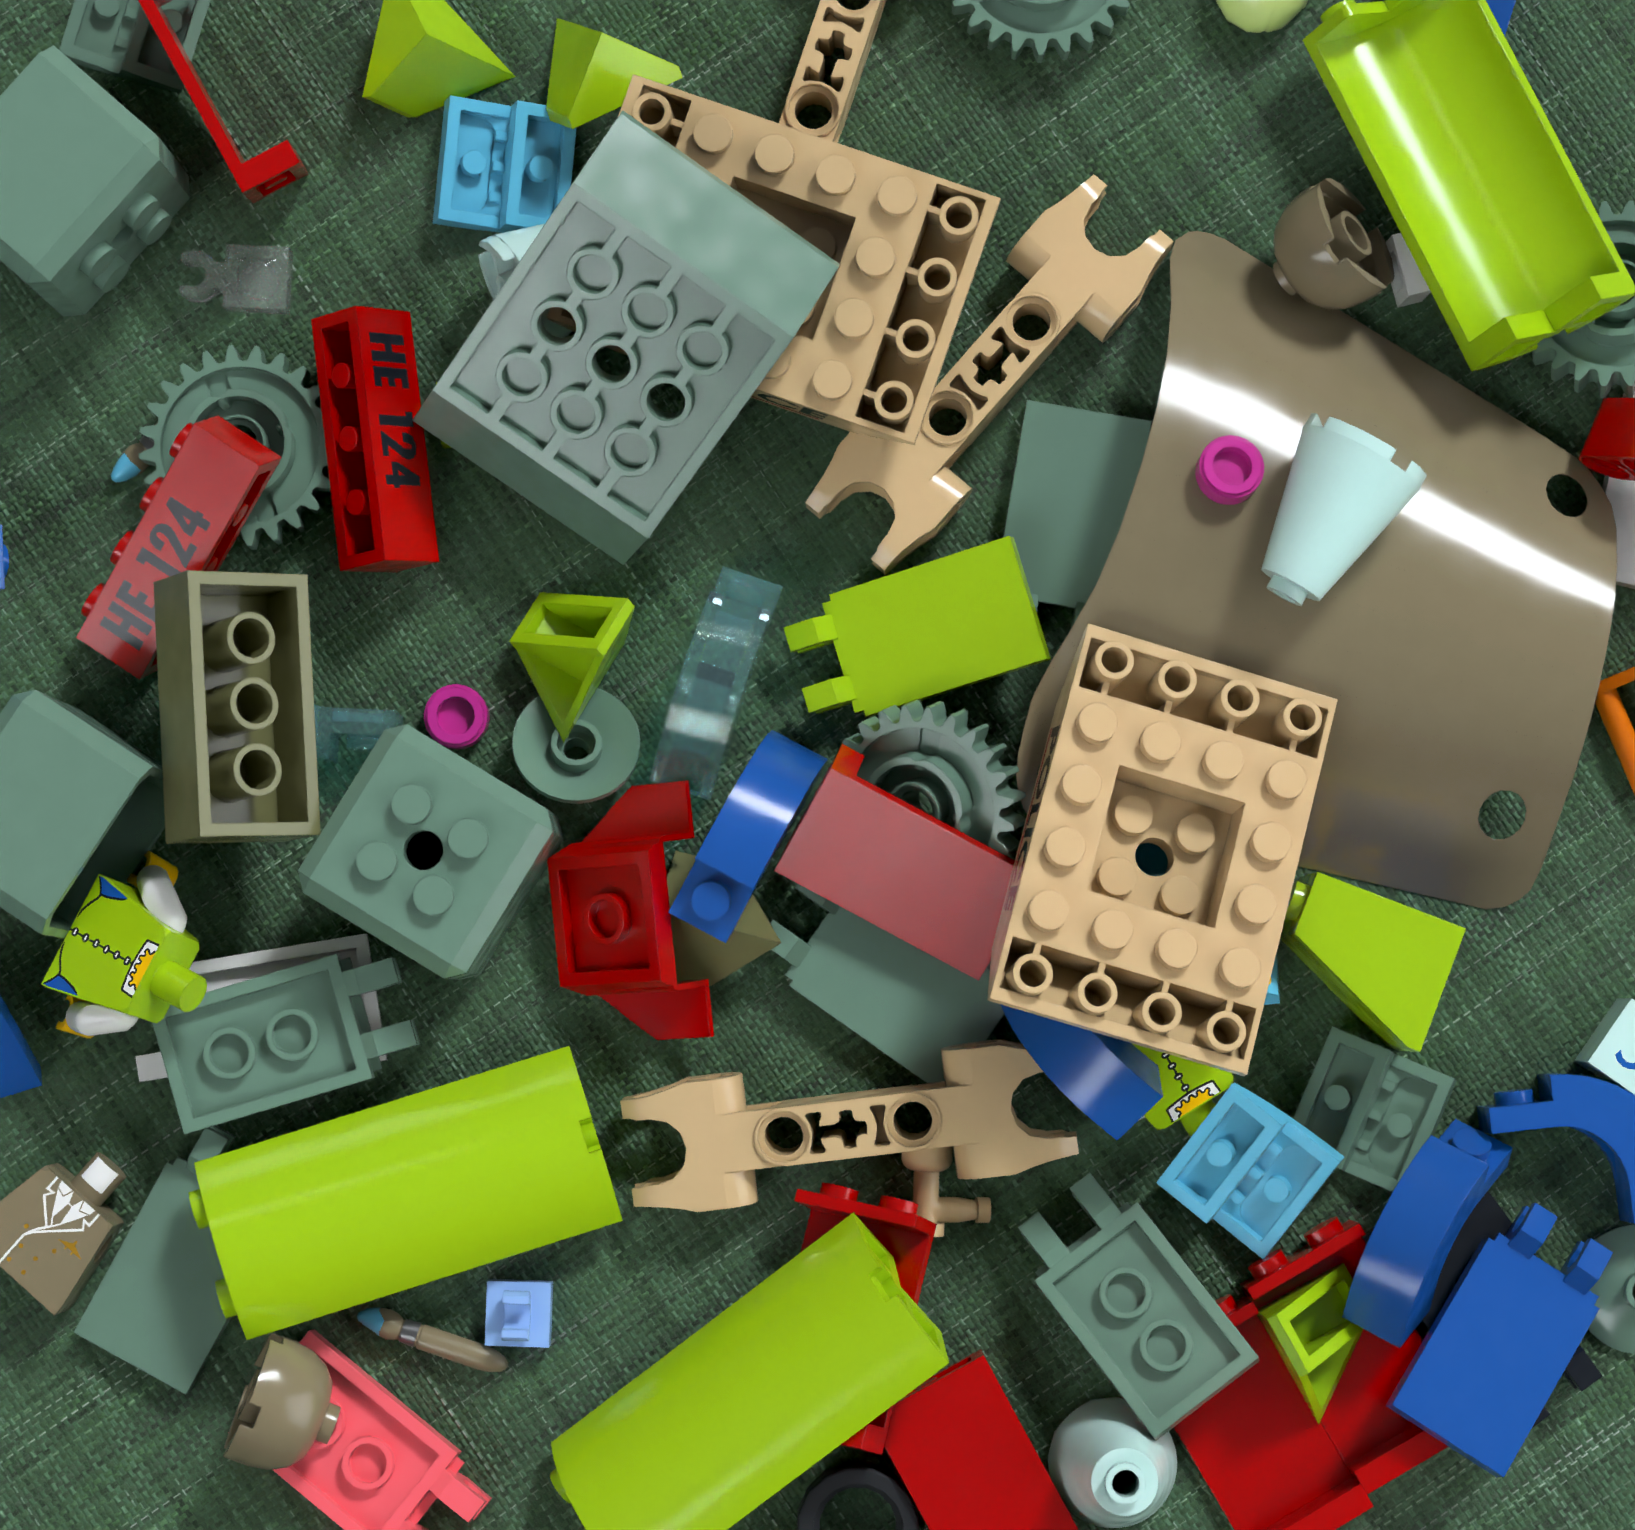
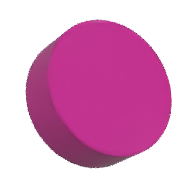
M1233 435L1218 437L1211 441L1201 453L1195 469L1196 481L1201 491L1216 503L1224 505L1242 503L1254 494L1263 479L1264 461L1257 447L1245 438Z
M452 684L438 689L431 695L425 706L424 722L427 731L435 741L447 748L465 749L473 746L482 739L489 726L490 715L486 702L475 690L465 685Z

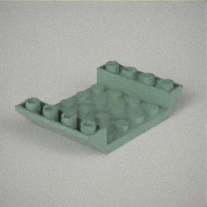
M622 111L412 421L624 565L650 537L787 348L840 264L625 111ZM551 307H560L567 310L575 320L576 332L566 338L551 335L543 325V311ZM607 345L622 348L628 354L631 369L623 375L606 373L598 365L596 359L597 350ZM661 383L672 384L681 390L685 398V407L675 413L663 412L653 404L650 390L655 385Z

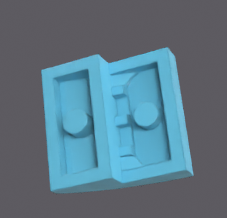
M450 95L444 102L433 224L500 233L545 224L571 186L577 127L570 129L550 121L546 105L517 100L512 106Z
M1234 1082L1156 1183L1206 1224L1211 1219H1214L1249 1249L1264 1259L1345 1157L1289 1115Z

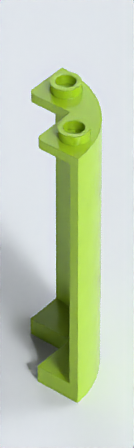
M1343 0L1328 8L1321 15L1322 24L1302 41L1471 371L1494 366L1536 350L1538 348L1537 343L1543 339L1552 337L1563 330L1568 335L1635 296V284L1486 0H1384L1356 3L1355 0Z
M569 1046L194 1162L200 1189L188 1193L198 1228L201 1230L210 1227L224 1278L215 1281L221 1309L226 1319L238 1316L246 1340L623 1221Z
M853 1212L552 1441V1455L556 1468L550 1472L551 1482L559 1495L566 1502L572 1504L586 1530H728L949 1364L942 1333L901 1287L894 1257Z

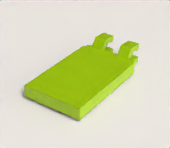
M1006 536L829 594L831 601L822 603L825 615L783 627L790 652L797 651L801 654L834 643L843 676L802 688L808 712H816V714L852 704L855 713L864 711L865 716L872 717L878 715L879 711L893 705L900 708L914 700L922 701L1051 660L1017 546L1012 536Z

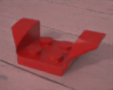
M689 780L631 786L582 842L571 843L547 859L560 987L586 996H600L656 1040L714 1037L709 979L677 981L671 915L668 913L670 905L663 842L694 838Z

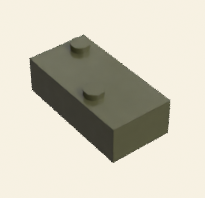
M187 570L153 582L166 844L286 842L320 835L308 575Z

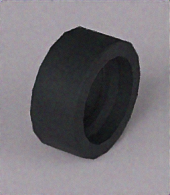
M845 1462L825 1470L807 1487L798 1508L797 1530H820V1516L826 1503L831 1498L849 1488H867L880 1494L891 1505L896 1518V1530H919L918 1511L907 1487L892 1471L871 1462Z

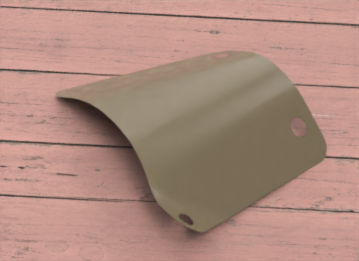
M1202 231L1187 232L1175 240L1170 256L1171 311L1166 361L1157 408L1143 460L1121 527L1096 586L1065 640L1051 660L1031 699L1017 757V766L1019 768V772L1016 774L1017 788L1026 793V797L1021 799L1023 808L1028 813L1037 779L1038 767L1044 753L1056 703L1085 627L1089 623L1338 699L1298 867L1482 909L1508 906L1520 900L1531 890L1542 868L1578 765L1592 717L1606 657L1616 591L1617 529L1612 505L1590 470L1576 457L1545 436L1341 310H1326L1305 301L1299 294H1288L1279 284L1271 267L1226 239ZM1311 413H1317L1323 427L1329 416L1355 426L1395 448L1396 452L1391 462L1406 472L1411 461H1413L1422 468L1427 476L1418 493L1320 601L1306 597L1302 606H1298L1267 589L1271 578L1261 568L1303 425L1306 424ZM1227 435L1239 436L1250 441L1260 451L1264 461V476L1260 485L1249 499L1235 505L1219 504L1209 499L1199 488L1195 475L1196 464L1204 448L1214 439ZM1558 474L1567 475L1575 479L1582 486L1587 498L1586 510L1582 515L1576 517L1565 516L1551 505L1547 497L1546 487L1552 476ZM1499 791H1512L1518 794L1524 801L1526 808L1525 820L1520 829L1512 836L1505 839H1493L1485 835L1480 828L1478 820L1480 808L1490 795Z

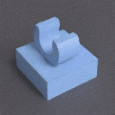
M487 1280L485 1346L549 1348L551 1346L553 1281Z

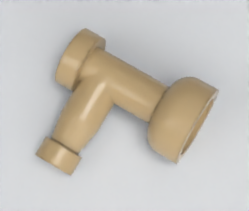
M953 1146L901 1153L903 1165L907 1169L914 1171L913 1202L919 1204L917 1215L937 1224L934 1237L944 1236L945 1223L975 1220V1223L990 1222L991 1201L989 1197H976L975 1200L961 1197H939V1172L951 1166Z

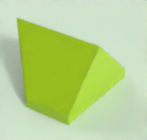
M383 0L362 97L405 117H418L443 107L445 100L450 95L465 98L516 76L445 0Z
M557 18L546 111L550 121L574 129L622 107L633 74L669 85L683 78L680 68L671 62L603 32Z
M540 592L509 641L517 650L563 743L625 644L635 608L628 598Z
M1344 1263L1327 1270L1259 1308V1313L1257 1314L1318 1424L1363 1331V1328L1342 1317L1353 1281Z

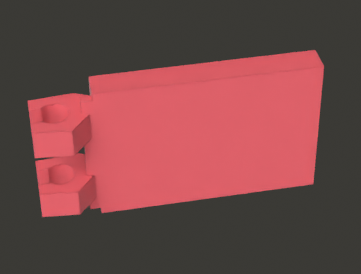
M309 1330L299 1343L313 1350L326 1364L333 1381L330 1403L341 1407L339 1417L327 1444L315 1440L302 1460L288 1468L273 1469V1471L344 1530H429L418 1524V1522L437 1498L468 1523L472 1519L475 1520L492 1498L468 1477L458 1472L465 1464L458 1457L462 1451L316 1330Z

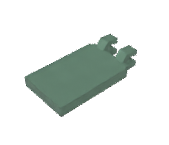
M1032 400L1026 401L1003 537H1014L1036 612L1038 603L1073 608L1072 628L1098 582L1121 527L1143 460L1152 421Z
M799 884L795 887L797 891L828 912L810 940L806 943L775 920L771 921L770 924L781 941V944L771 950L792 964L785 976L792 980L789 986L926 1083L945 1081L941 1055L942 1048L986 1041L1004 1015L1000 1004L987 1000L989 969L986 968L978 981Z
M333 954L206 992L201 1003L190 1012H183L170 1005L163 1020L157 1024H152L184 1134L375 1078L374 1071L383 1069L379 1056L420 1045L414 1020L403 1021L372 1031L361 996L362 994L403 983L396 958L391 957L353 968L350 957L341 960L339 954Z
M216 1125L203 1130L189 1155L188 1161L178 1156L175 1162L172 1160L166 1163L74 1331L75 1334L185 1395L191 1392L231 1317L225 1318L215 1287V1281L223 1279L224 1275L210 1227L201 1230L198 1228L188 1194L190 1191L200 1189L194 1162L229 1152L236 1138L235 1135Z
M1088 1173L1071 1186L1070 1191L1073 1198L1095 1227L1067 1248L1039 1212L1018 1228L1023 1238L1044 1264L1035 1272L1038 1276L1034 1280L1037 1287L1154 1440L1157 1441L1260 1360L1255 1351L1139 1203L1136 1202L1130 1206L1126 1202L1120 1208H1117L1092 1174Z

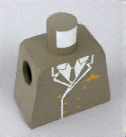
M99 1152L89 1160L76 1176L59 1163L46 1165L0 1201V1267L53 1315L65 1312L73 1306L124 1224L121 1217L104 1202L123 1182L126 1175L112 1160Z

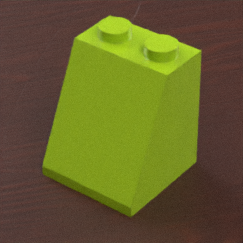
M1315 872L1300 877L1299 881H1295L1293 884L1280 939L1386 1046L1398 1051L1421 1052L1466 928L1320 872Z

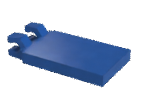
M1537 1203L1531 1204L1530 1207L1523 1206L1505 1236L1497 1233L1494 1240L1489 1237L1481 1240L1385 1405L1496 1478L1504 1477L1598 1313L1600 1308L1595 1306V1303L1599 1296L1589 1290L1599 1280L1613 1254L1612 1251L1590 1238L1585 1243L1582 1241L1576 1243L1560 1271L1536 1257L1534 1254L1543 1245L1558 1218Z

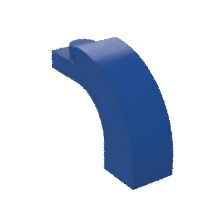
M771 730L758 746L723 805L668 913L726 943L785 834L800 814L828 759Z
M1001 1005L1015 1034L1043 1072L1073 1104L1114 1139L1118 1140L1163 1097L1158 1065L1131 1043Z
M1546 1073L1537 1074L1539 1100H1534L1533 1089H1518L1494 1092V1105L1477 1106L1479 1129L1484 1133L1497 1134L1551 1127H1569L1585 1134L1599 1146L1610 1163L1615 1181L1619 1220L1635 1224V1095L1597 1078L1582 1075Z
M1457 1119L1450 1124L1439 1139L1431 1135L1399 1180L1371 1233L1356 1269L1342 1317L1400 1348L1430 1311L1441 1270L1457 1235L1475 1206L1507 1168L1513 1147Z

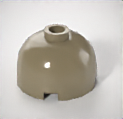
M1327 178L1315 186H1310L1285 207L1274 230L1273 245L1277 262L1273 264V271L1279 284L1288 294H1299L1305 301L1326 310L1346 309L1368 301L1386 289L1387 285L1392 283L1395 277L1392 258L1378 227L1369 233L1365 231L1356 216L1366 209L1343 184Z
M272 1332L266 1338L254 1366L261 1369H256L249 1386L246 1385L228 1432L224 1446L226 1450L223 1454L224 1458L265 1470L288 1468L306 1456L315 1440L327 1444L341 1409L340 1406L330 1403L333 1381L326 1364L313 1350L299 1342Z

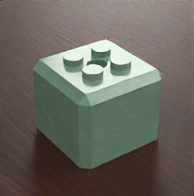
M53 45L38 53L0 95V262L62 316L86 315L104 293L111 291L122 281L131 263L148 245L156 242L168 229L172 218L190 199L189 176L162 140Z
M37 690L12 695L0 713V907L42 935L65 939L98 874L128 885L127 879L131 874L136 873L145 859L144 855L148 850H151L165 829L163 770L161 762L83 711Z
M405 724L383 731L298 869L303 893L440 977L461 980L482 974L548 865L547 859L555 854L564 838L558 816L428 736ZM421 832L436 834L443 845V855L440 862L428 870L416 869L407 857L408 843L415 835Z

